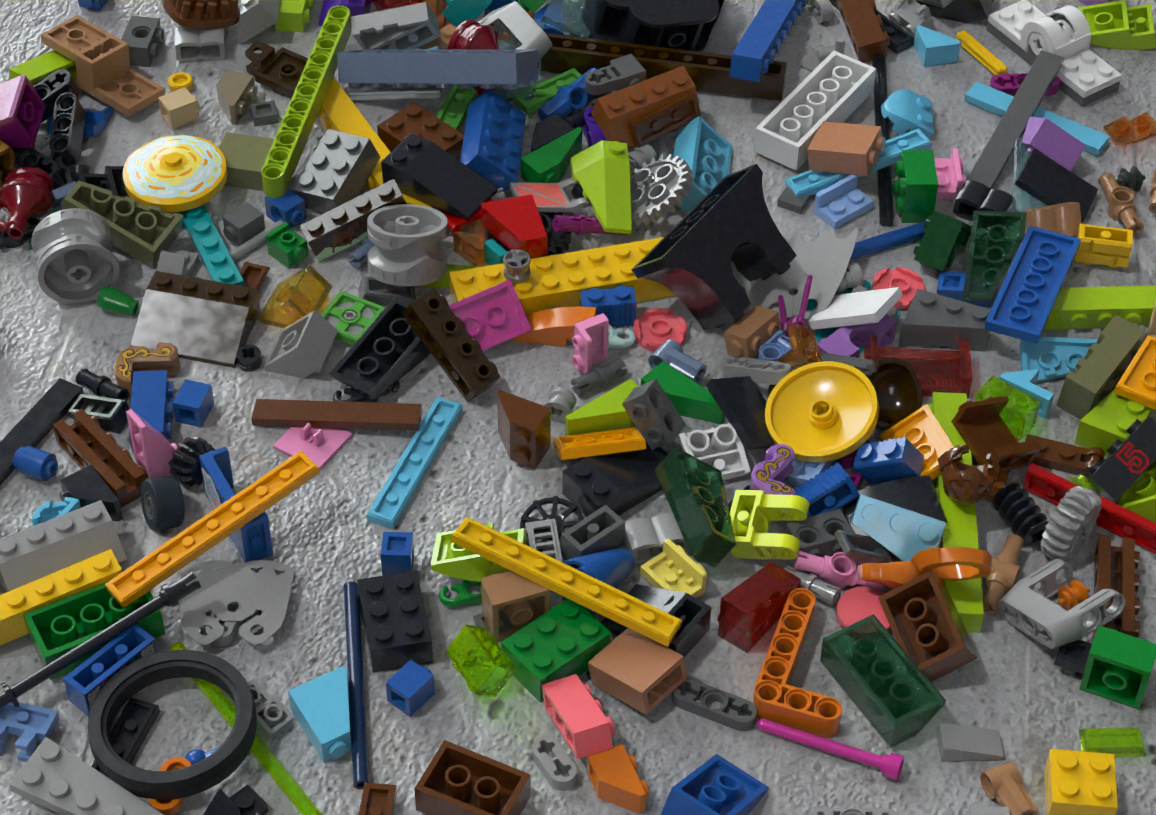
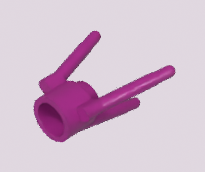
M811 274L807 276L799 315H794L787 321L783 296H778L781 330L786 333L787 337L796 342L809 340L812 330L805 318L813 279Z

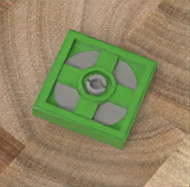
M340 291L322 312L321 316L338 330L335 336L336 340L353 346L386 307Z

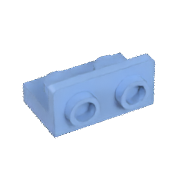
M850 175L816 194L814 213L834 230L873 209L874 201L857 188L858 177L856 175Z

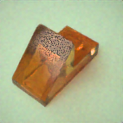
M481 219L474 221V225H469V232H453V249L474 266L484 267L485 228L482 225Z
M795 322L790 325L787 330L792 350L778 362L788 363L794 370L810 363L822 362L814 331Z

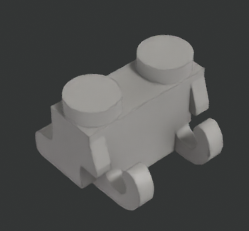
M899 0L891 9L892 13L889 15V19L898 26L900 24L905 26L906 32L914 38L917 25L931 30L935 29L930 9L926 5H920L914 0Z

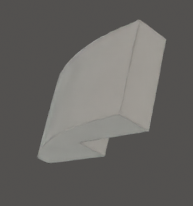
M254 679L247 683L255 700L257 729L271 738L292 722L295 716L275 695L270 697ZM229 696V703L236 709L233 700Z

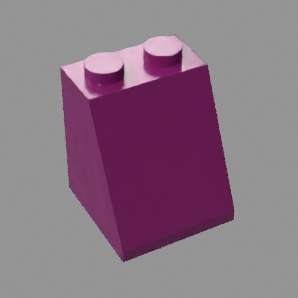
M26 75L0 83V140L11 148L34 147L46 107Z

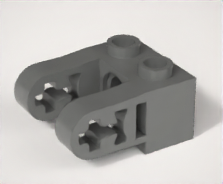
M632 54L611 60L609 66L587 73L585 76V90L592 95H600L606 92L610 94L646 80V70ZM597 99L588 101L584 106V110L594 107Z

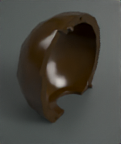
M896 357L882 358L875 361L877 372L867 376L875 389L879 403V416L876 425L887 429L920 409L924 398L921 392V383L914 371L916 369L907 361Z

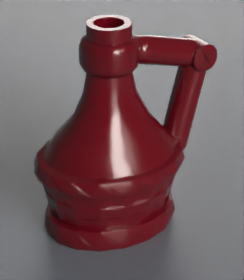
M472 19L465 20L453 32L448 44V50H500L498 35L495 28L490 25H480ZM473 86L478 95L486 90L482 89L481 86Z
M33 167L18 168L9 173L5 178L4 186L0 189V210L2 208L10 214L8 222L0 221V232L8 231V235L11 238L20 239L28 230V220L48 211L53 202L51 191L54 187V181L51 175L44 170Z

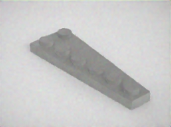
M47 737L44 738L9 784L11 792L62 815H164Z

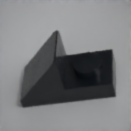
M246 785L231 797H228L221 789L218 790L203 815H255L256 812L264 815L269 810L268 804L249 785Z

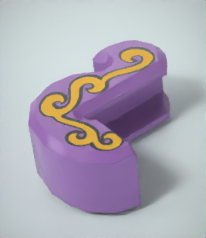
M785 444L771 446L766 451L765 461L758 463L753 468L750 490H761L765 494L796 495L794 489L783 483L794 471L791 463L795 458L794 450Z

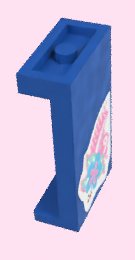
M226 447L199 456L205 495L213 509H216L235 496L232 490L234 484L230 456ZM265 511L229 536L244 563L252 560H261L273 555L269 519Z

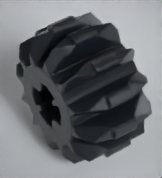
M186 437L183 444L178 443L176 451L171 453L173 458L168 463L171 466L170 474L184 485L192 487L196 484L200 486L203 477L199 456L216 449L200 437Z

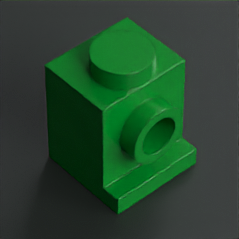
M287 222L266 234L268 254L288 269L309 256L307 240L291 230Z

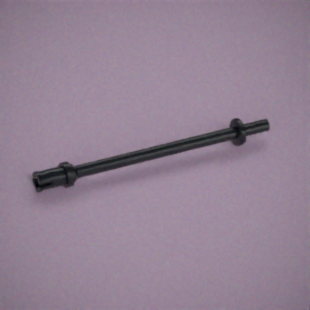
M190 571L172 584H164L161 586L157 597L14 686L9 687L7 683H2L1 686L4 692L0 694V708L10 702L17 708L19 706L17 698L162 607L172 606L174 608L179 605V600L201 588L199 581H194L186 586L187 583L196 579L194 573Z

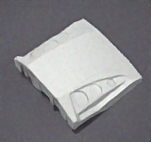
M730 423L721 424L717 428L712 427L704 431L694 430L686 433V435L681 433L677 437L685 452L695 485L728 480L751 472L743 444Z

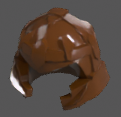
M966 444L950 448V450L944 452L937 459L939 469L942 471L945 494L958 501V504L965 506L983 501L991 493L992 487L1001 472L998 461L992 453L987 454L986 460L988 463L985 465L973 466L959 462L962 460V454L969 453V447Z

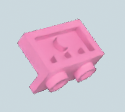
M952 148L951 158H934L938 179L936 200H955L966 183V175L962 174L963 157H959L958 148Z

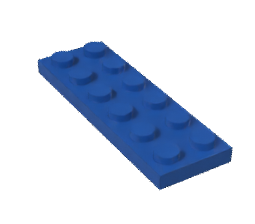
M1029 226L986 319L984 330L1038 344L1079 250L1081 239Z

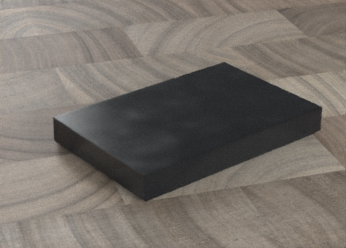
M1033 149L1029 154L1014 185L1047 206L1068 202L1080 203L1082 222L1098 191L1096 187L1036 149Z
M751 377L710 379L706 384L708 391L735 429L747 450L770 448L775 445L765 421L767 401Z

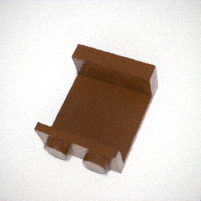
M1007 396L989 397L975 402L967 401L958 408V413L951 421L979 465L987 464V454L992 453L997 459L1001 471L1029 466L1042 449L1037 440L1018 443L999 415L1009 402Z

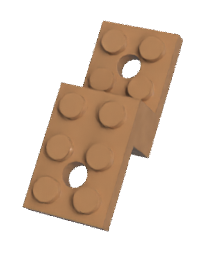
M79 15L41 34V43L75 62L77 85L80 89L128 117L158 101V97L165 95V88L130 69L128 43Z

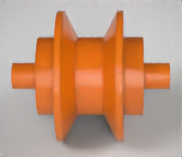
M1071 580L1069 587L1066 585L1059 587V600L1057 603L1068 611L1088 599L1090 589L1078 580Z

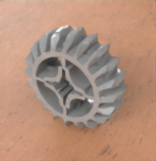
M1081 486L1073 487L1067 492L1065 497L1060 500L1059 505L1055 507V511L1050 516V520L1042 534L1041 551L1052 560L1062 559L1065 562L1072 560L1084 543L1087 542L1089 535L1097 524L1096 521L1100 516L1099 512L1102 504L1101 498L1093 491Z

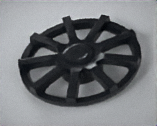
M558 496L533 501L521 516L520 529L525 528L527 522L541 521V519L529 517L537 509L543 517L542 520L555 519L558 538H561V534L566 531L565 528L573 527L582 521L584 516L575 503L573 504ZM553 504L551 515L545 512L542 505ZM558 504L568 507L561 515H557ZM573 512L579 519V521H564ZM545 528L533 531L534 534L551 532V529ZM552 538L542 539L541 542H547L552 540ZM537 549L539 552H544L543 549Z

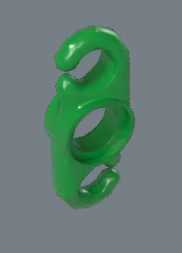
M463 580L461 584L452 585L451 590L458 593V596L455 598L446 597L449 588L444 586L439 591V600L444 606L451 608L482 604L481 593L471 594L467 590L471 586L481 587V582Z

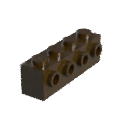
M435 288L409 304L403 312L404 318L467 403L492 387L501 377L496 365L487 359L478 341L469 335L463 321L455 316L449 308L446 298L440 295Z

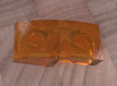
M1145 112L1131 120L1123 116L1103 126V130L1117 145H1126L1155 136L1156 122Z

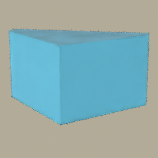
M917 25L913 46L923 67L956 63L959 59L961 41Z

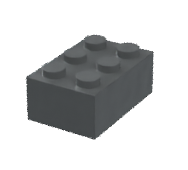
M328 129L291 190L305 200V208L326 213L359 195L381 157L369 138Z

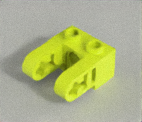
M736 490L723 542L734 558L796 559L801 544L800 540L789 534L768 533L771 521L805 520L810 503L807 499L797 495L765 494L761 490Z

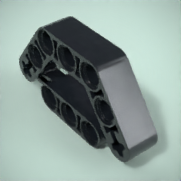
M64 69L55 71L33 86L46 105L41 123L53 115L49 140L50 158L35 150V144L31 148H12L15 154L14 167L16 169L33 167L46 171L54 181L53 190L67 184L65 177L66 167L73 166L80 158L86 111L77 99L80 89L70 72Z

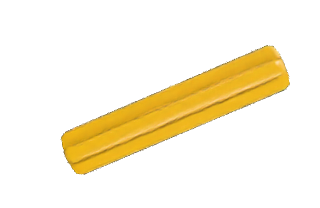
M962 30L956 34V39L961 41V46L994 75L1007 74L1008 67L967 31Z

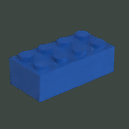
M490 89L484 90L468 106L460 162L497 188L503 187L504 193L510 188V182H518L526 114L520 108L514 107L504 100L502 96Z

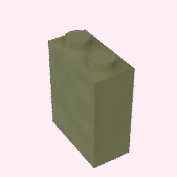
M226 132L219 146L225 157L228 172L224 186L263 191L261 170L274 139Z

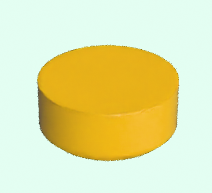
M185 72L172 74L168 78L169 90L174 92L185 87L190 92L193 89L192 76Z

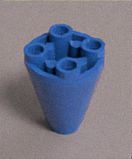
M624 548L575 557L563 562L616 589L619 588L635 566L633 555ZM562 596V602H563L564 600L567 599V598L564 597V596ZM584 607L589 613H591V614H595V613H596L595 611H592V610H590V609Z

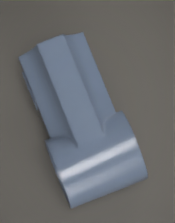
M671 339L664 341L648 358L652 369L664 361L697 384L702 381L707 369V365L685 354L682 347Z

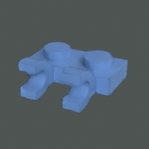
M12 702L0 708V756L6 747L8 734L20 736L15 743L16 749L21 750L17 756L18 761L27 762L36 750L37 741H43L45 737L50 738L60 720L58 711L19 702L17 708L14 707Z

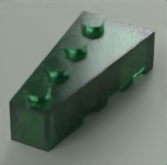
M674 447L655 469L656 475L690 555L696 561L706 563L715 568L736 545L722 473L713 466Z

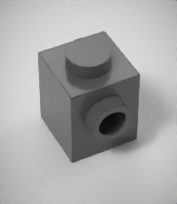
M248 202L222 216L225 237L238 246L265 230L264 214Z

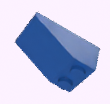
M716 754L671 788L661 815H749L767 793L769 787Z

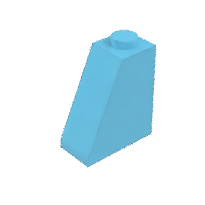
M345 666L288 691L290 709L323 763L333 758H339L352 750L349 687Z

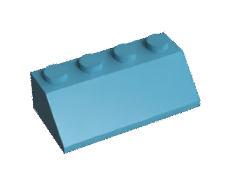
M700 116L677 130L673 155L674 158L678 155L681 159H684L693 172L691 176L694 178V181L690 183L692 189L686 191L689 196L681 198L683 204L677 205L684 212L688 213L725 176L730 174L733 146Z

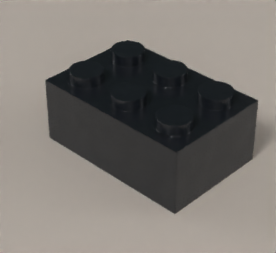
M417 570L358 579L359 604L372 672L399 669L410 660L418 665L433 663L432 639Z

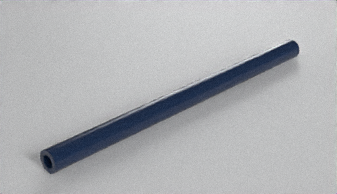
M349 581L343 585L353 786L356 789H363L364 783H369L360 607L358 584Z

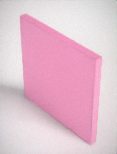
M308 423L305 427H290L273 445V448L290 457L301 450L320 470L352 437V433L343 428L311 427V424Z

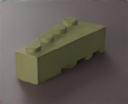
M78 181L64 198L63 210L80 208L99 214L111 227L114 246L151 268L159 261L161 251H166L182 230L183 215L175 212L170 214L161 211L162 208L154 205L149 207L137 203L136 199L127 196L122 198L113 195L112 191L82 181Z
M1115 315L1100 334L1097 340L1098 344L1093 342L1085 357H1081L1077 362L1075 370L1073 372L1070 371L1066 376L1056 406L1080 420L1102 401L1101 399L1105 394L1109 395L1115 389L1118 383L1115 379L1118 375L1123 376L1131 363L1129 359L1132 355H1136L1143 344L1141 340L1145 331Z

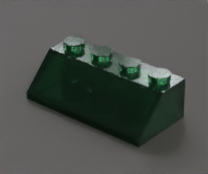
M874 614L823 638L821 663L890 748L916 736L945 705V698Z

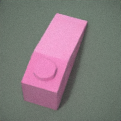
M132 409L126 411L136 464H141L145 468L148 479L173 476L170 474L171 466L168 463L173 458L171 453L176 451L177 445L175 443L171 444L164 435Z

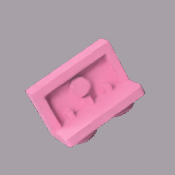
M604 313L574 324V336L572 337L574 356H572V363L577 371H581L583 375L591 372L592 364L608 359L609 320Z

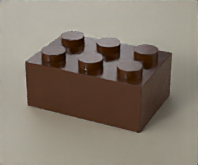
M414 102L377 125L378 136L390 152L412 133L432 141L460 161L464 134Z
M932 570L878 597L910 675L923 686L978 659L945 582Z
M444 740L414 788L416 810L426 815H520L531 797V774Z

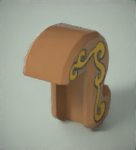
M158 343L156 345L157 350H152L145 346H133L124 349L117 355L114 363L116 384L126 388L129 391V397H131L133 372L167 370L168 376H174L180 370L176 346L170 343Z

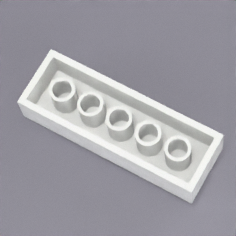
M833 51L756 127L754 152L797 171L808 159L807 148L822 122L843 123L874 91L876 68Z

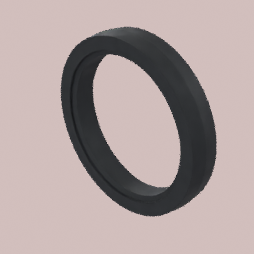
M195 650L159 652L127 665L117 672L100 690L92 704L88 718L90 748L102 773L133 795L155 800L189 797L206 791L225 780L241 765L248 755L257 730L255 700L242 674L226 660L210 653ZM172 678H196L217 685L231 697L236 706V717L229 736L215 752L191 766L170 771H152L138 768L120 758L110 745L111 726L120 708L134 694L154 683Z

